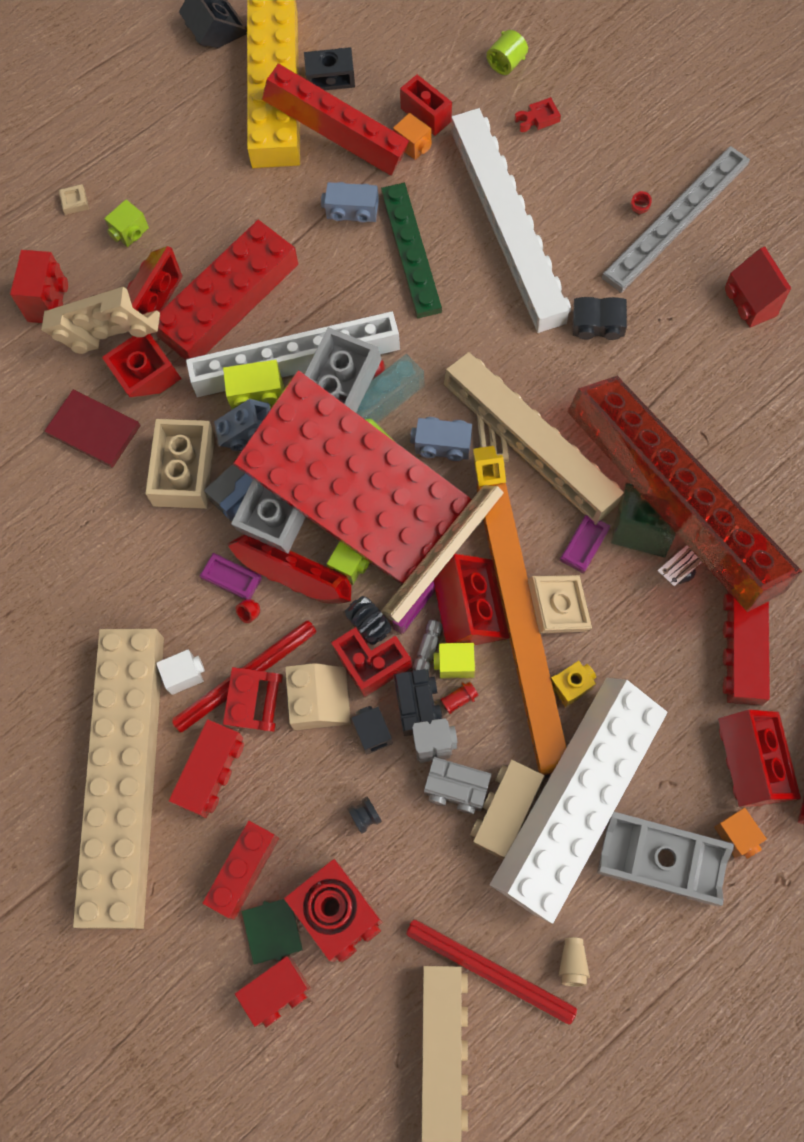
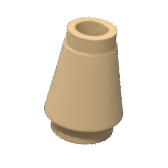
M565 938L558 975L561 977L562 985L571 987L587 986V978H590L583 939Z

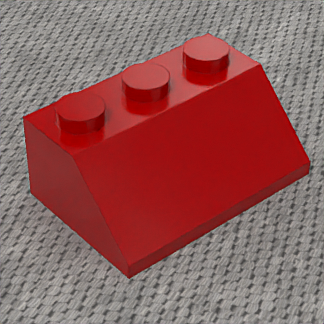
M166 246L150 252L147 259L141 263L135 279L128 284L127 291L132 307L142 315L156 310L160 312L164 309L183 277L171 247Z
M454 554L433 580L446 643H474L475 646L508 639L509 634L492 559Z
M748 709L718 718L720 725L719 734L724 742L727 755L726 764L731 772L734 784L733 794L738 801L739 807L761 806L801 799L779 712Z

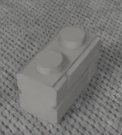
M446 718L432 720L431 724L428 721L414 723L412 729L417 761L425 763L433 761L434 757L440 759H449L451 757L452 750L457 749L458 744L455 726H449Z
M434 757L425 785L424 795L429 796L428 801L445 806L446 801L458 805L457 810L474 814L475 810H482L491 773Z

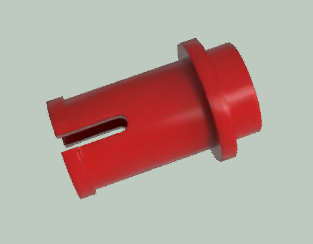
M469 681L466 684L462 682L460 688L440 698L450 715L470 701L472 703L475 702V698L479 695Z

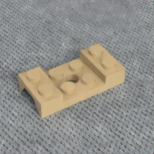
M120 287L44 311L41 330L52 336L54 340L70 347L73 352L84 354L98 349L100 339H106L109 336L129 331L133 336L144 337L147 334L158 332L160 313L156 310L142 315L132 307L127 289Z

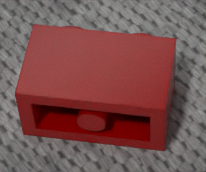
M418 74L400 88L401 109L407 114L411 113L430 127L431 134L434 136L452 122V101Z
M286 956L236 992L235 996L254 1027L260 1026L263 1023L265 1028L281 1018L279 1011L284 1007L290 1005L291 1009L306 1000L305 992L311 989L292 957Z

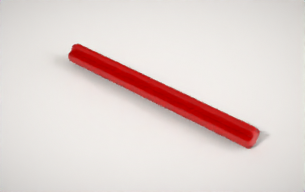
M306 620L242 668L265 672L314 636L317 632L316 628L309 620ZM230 677L172 719L174 727L180 733L184 732L226 701Z
M413 919L406 932L408 937L564 1023L571 1024L574 1021L577 1008L424 923Z

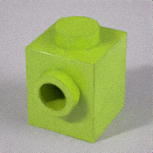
M127 199L104 218L109 228L107 232L110 237L116 242L120 240L127 247L134 241H137L149 229L144 214Z
M340 541L327 562V567L347 576L349 582L354 585L359 574L366 572L370 562Z

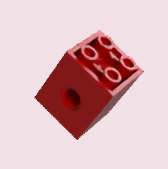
M335 859L284 898L329 961L335 962L338 960L343 963L357 951L354 947L362 939L365 942H369L381 932L378 926L383 921ZM338 900L340 905L338 913L329 917L326 912L328 903Z

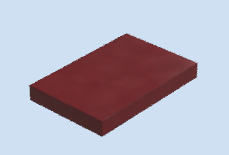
M73 389L44 432L48 436L113 468L141 425L138 421Z

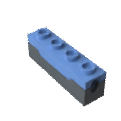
M232 464L204 491L209 501L232 521L253 479Z

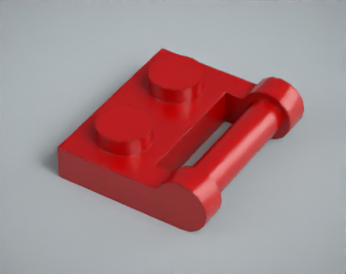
M232 667L223 725L275 732L276 723H273L278 688L279 683L283 681L284 674ZM259 680L268 681L262 721L253 720Z

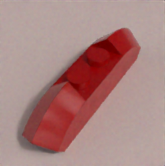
M245 534L227 543L233 554L249 569L267 577L271 581H276L289 587L294 592L302 593L310 599L328 604H342L351 601L352 585L347 576L291 550L289 553H285Z

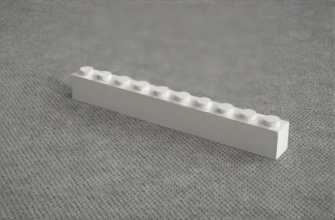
M480 108L452 116L453 138L537 333L567 324L568 314L571 312L570 302L567 297H563L560 280L557 276L554 277L552 273L550 257L544 255L541 237L535 234L533 219L524 210V199L521 194L518 195L516 192L515 179L513 175L508 174L504 155L500 156L498 141L490 133L488 118L483 117Z

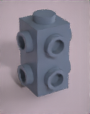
M343 182L327 183L326 193L322 192L321 208H325L327 219L336 221L352 220L362 223L376 222L379 203L378 186L346 184Z
M248 399L214 421L219 446L231 448L233 451L242 450L270 411V404Z
M435 417L418 418L417 428L412 427L410 443L415 444V454H420L425 458L439 456L447 457L452 461L469 460L472 424L462 420H453L451 422L442 421Z

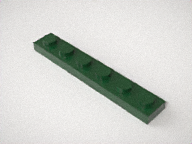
M404 182L382 187V198L417 319L442 313V306L406 184Z

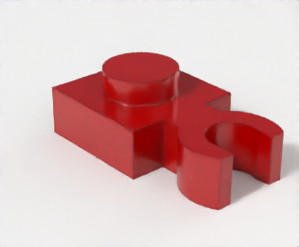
M550 97L530 104L528 112L518 111L515 113L514 121L515 123L524 121L520 123L519 130L520 132H527L533 125L540 130L559 123L561 114Z

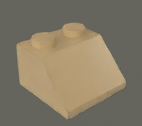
M323 664L285 667L289 720L294 731L351 724L345 667Z

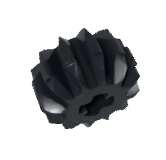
M361 596L358 600L355 599L345 610L347 619L354 628H357L360 635L369 644L375 645L377 642H381L391 631L389 621L376 605L365 596Z

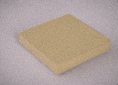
M580 575L532 576L528 579L539 633L586 632L592 629Z

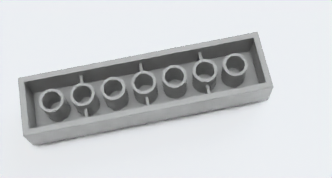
M328 327L305 375L351 410L357 412L382 359L377 346ZM253 479L231 525L242 534L289 553L306 516Z

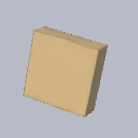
M83 184L59 190L62 209L65 215L89 209Z

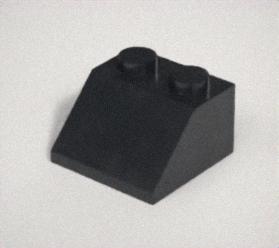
M185 0L179 10L185 25L195 35V40L204 47L210 46L218 49L247 34V27L228 0Z

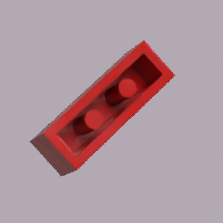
M207 719L169 802L204 818H207L209 813L212 814L219 802L217 794L221 786H225L231 777L232 770L230 766L234 758L238 759L243 751L244 742H242V735L237 731Z
M248 820L202 904L229 919L235 920L280 838Z

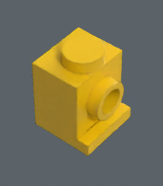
M494 446L473 449L478 485L506 483L503 455H497Z
M577 661L558 675L551 677L553 691L566 708L594 689L596 674L588 664L583 666L580 661ZM577 676L581 683L574 684L570 678Z

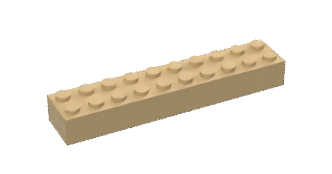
M99 629L73 928L144 929L161 675L156 663L163 659L164 637L157 629Z

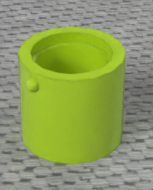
M514 30L502 31L499 39L487 51L486 58L488 63L497 73L501 75L510 74L521 60H525V56L528 53L527 42Z

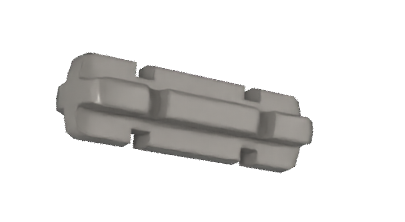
M435 620L428 621L426 627L427 634L423 636L417 654L419 658L415 659L413 671L428 669L429 671V661L433 659L439 641L437 637L441 635L443 629L442 623Z

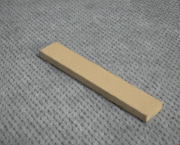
M484 485L381 610V613L387 619L399 623L503 495L504 492L498 486Z

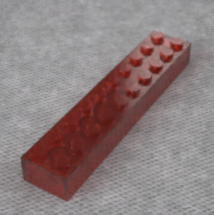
M618 375L578 388L567 411L569 415L747 612L786 593L803 571Z

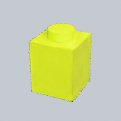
M474 643L439 644V653H434V670H440V679L474 678Z

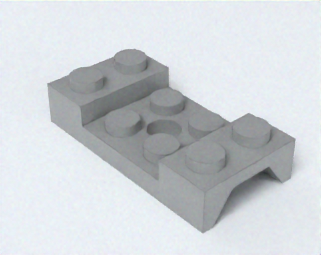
M613 812L608 821L597 874L626 882L631 881L719 907L723 906V881L726 865L733 851L734 844ZM661 850H668L673 854L674 863L671 867H664L659 863L658 853Z

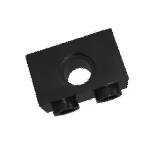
M351 47L304 52L306 80L323 90L355 88Z

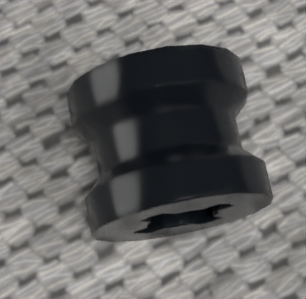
M368 796L364 797L359 805H351L347 808L361 834L365 833L372 824L378 825L382 822Z

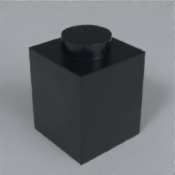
M372 706L364 707L356 712L357 716L352 717L366 755L393 744L379 706L376 708H372Z

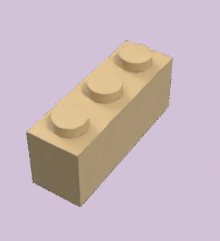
M511 760L508 767L502 765L495 780L500 783L496 794L490 791L483 806L484 809L488 810L484 820L477 819L470 835L475 837L473 845L504 860L516 839L544 775Z

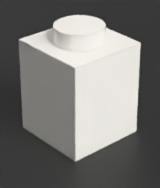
M189 649L156 663L165 688L172 695L204 682L201 673L205 671L199 656L194 657Z

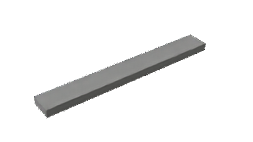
M730 146L603 273L602 279L622 293L747 167L750 159Z

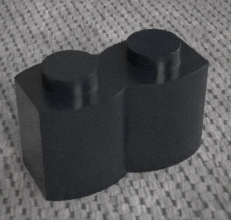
M595 297L574 298L572 336L583 340H589L596 336L605 337L607 340H617L620 337H625L627 329V299L618 297L602 299Z

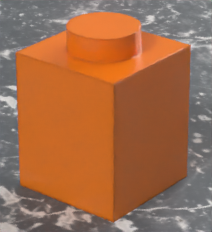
M411 113L393 127L394 132L409 140L405 153L414 160L430 149L432 145L431 128Z
M746 808L739 810L714 826L723 841L734 844L731 853L734 858L742 855L746 859L752 857L762 850L759 844L767 840Z

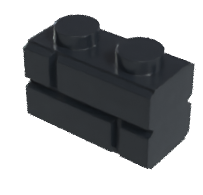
M428 669L394 675L404 736L413 735L412 727L414 723L428 721L431 724L432 720L442 719L440 704L434 705L432 695L438 693L435 676L429 677Z

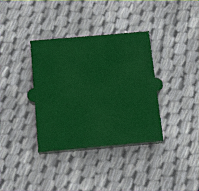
M285 899L271 903L264 901L261 906L241 911L254 965L273 959L280 961L283 956L303 951L295 914Z

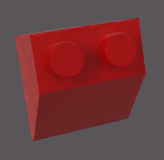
M765 246L758 249L730 273L725 285L726 295L729 299L733 300L738 308L739 316L742 320L746 321L749 328L777 317L791 290V286Z
M147 334L144 337L132 336L102 357L129 397L161 394L182 379L151 334Z

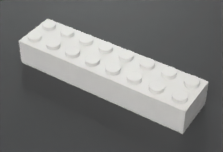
M606 678L492 879L490 886L531 914L553 924L662 724L667 711L628 680Z

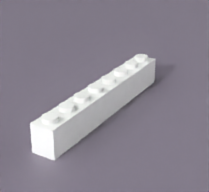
M393 311L328 326L377 346L380 354L400 350L399 332ZM328 327L186 359L190 381L196 396L201 397L226 391L224 367L277 359L281 377L295 375L298 370L302 373L306 372Z

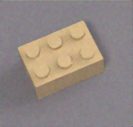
M156 419L146 487V496L153 506L207 509L208 497L204 490L210 484L215 433L210 421Z

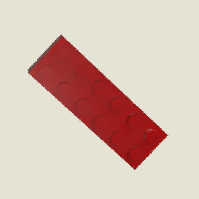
M258 219L159 312L158 332H155L157 337L185 360L206 355L299 265L295 247Z

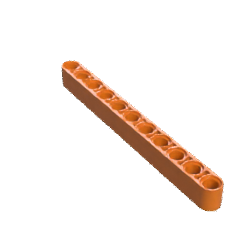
M476 483L478 493L483 486H479ZM506 483L493 484L489 486H498L504 493L483 518L538 771L543 775H549L553 773L564 754L566 743L541 634L539 633Z

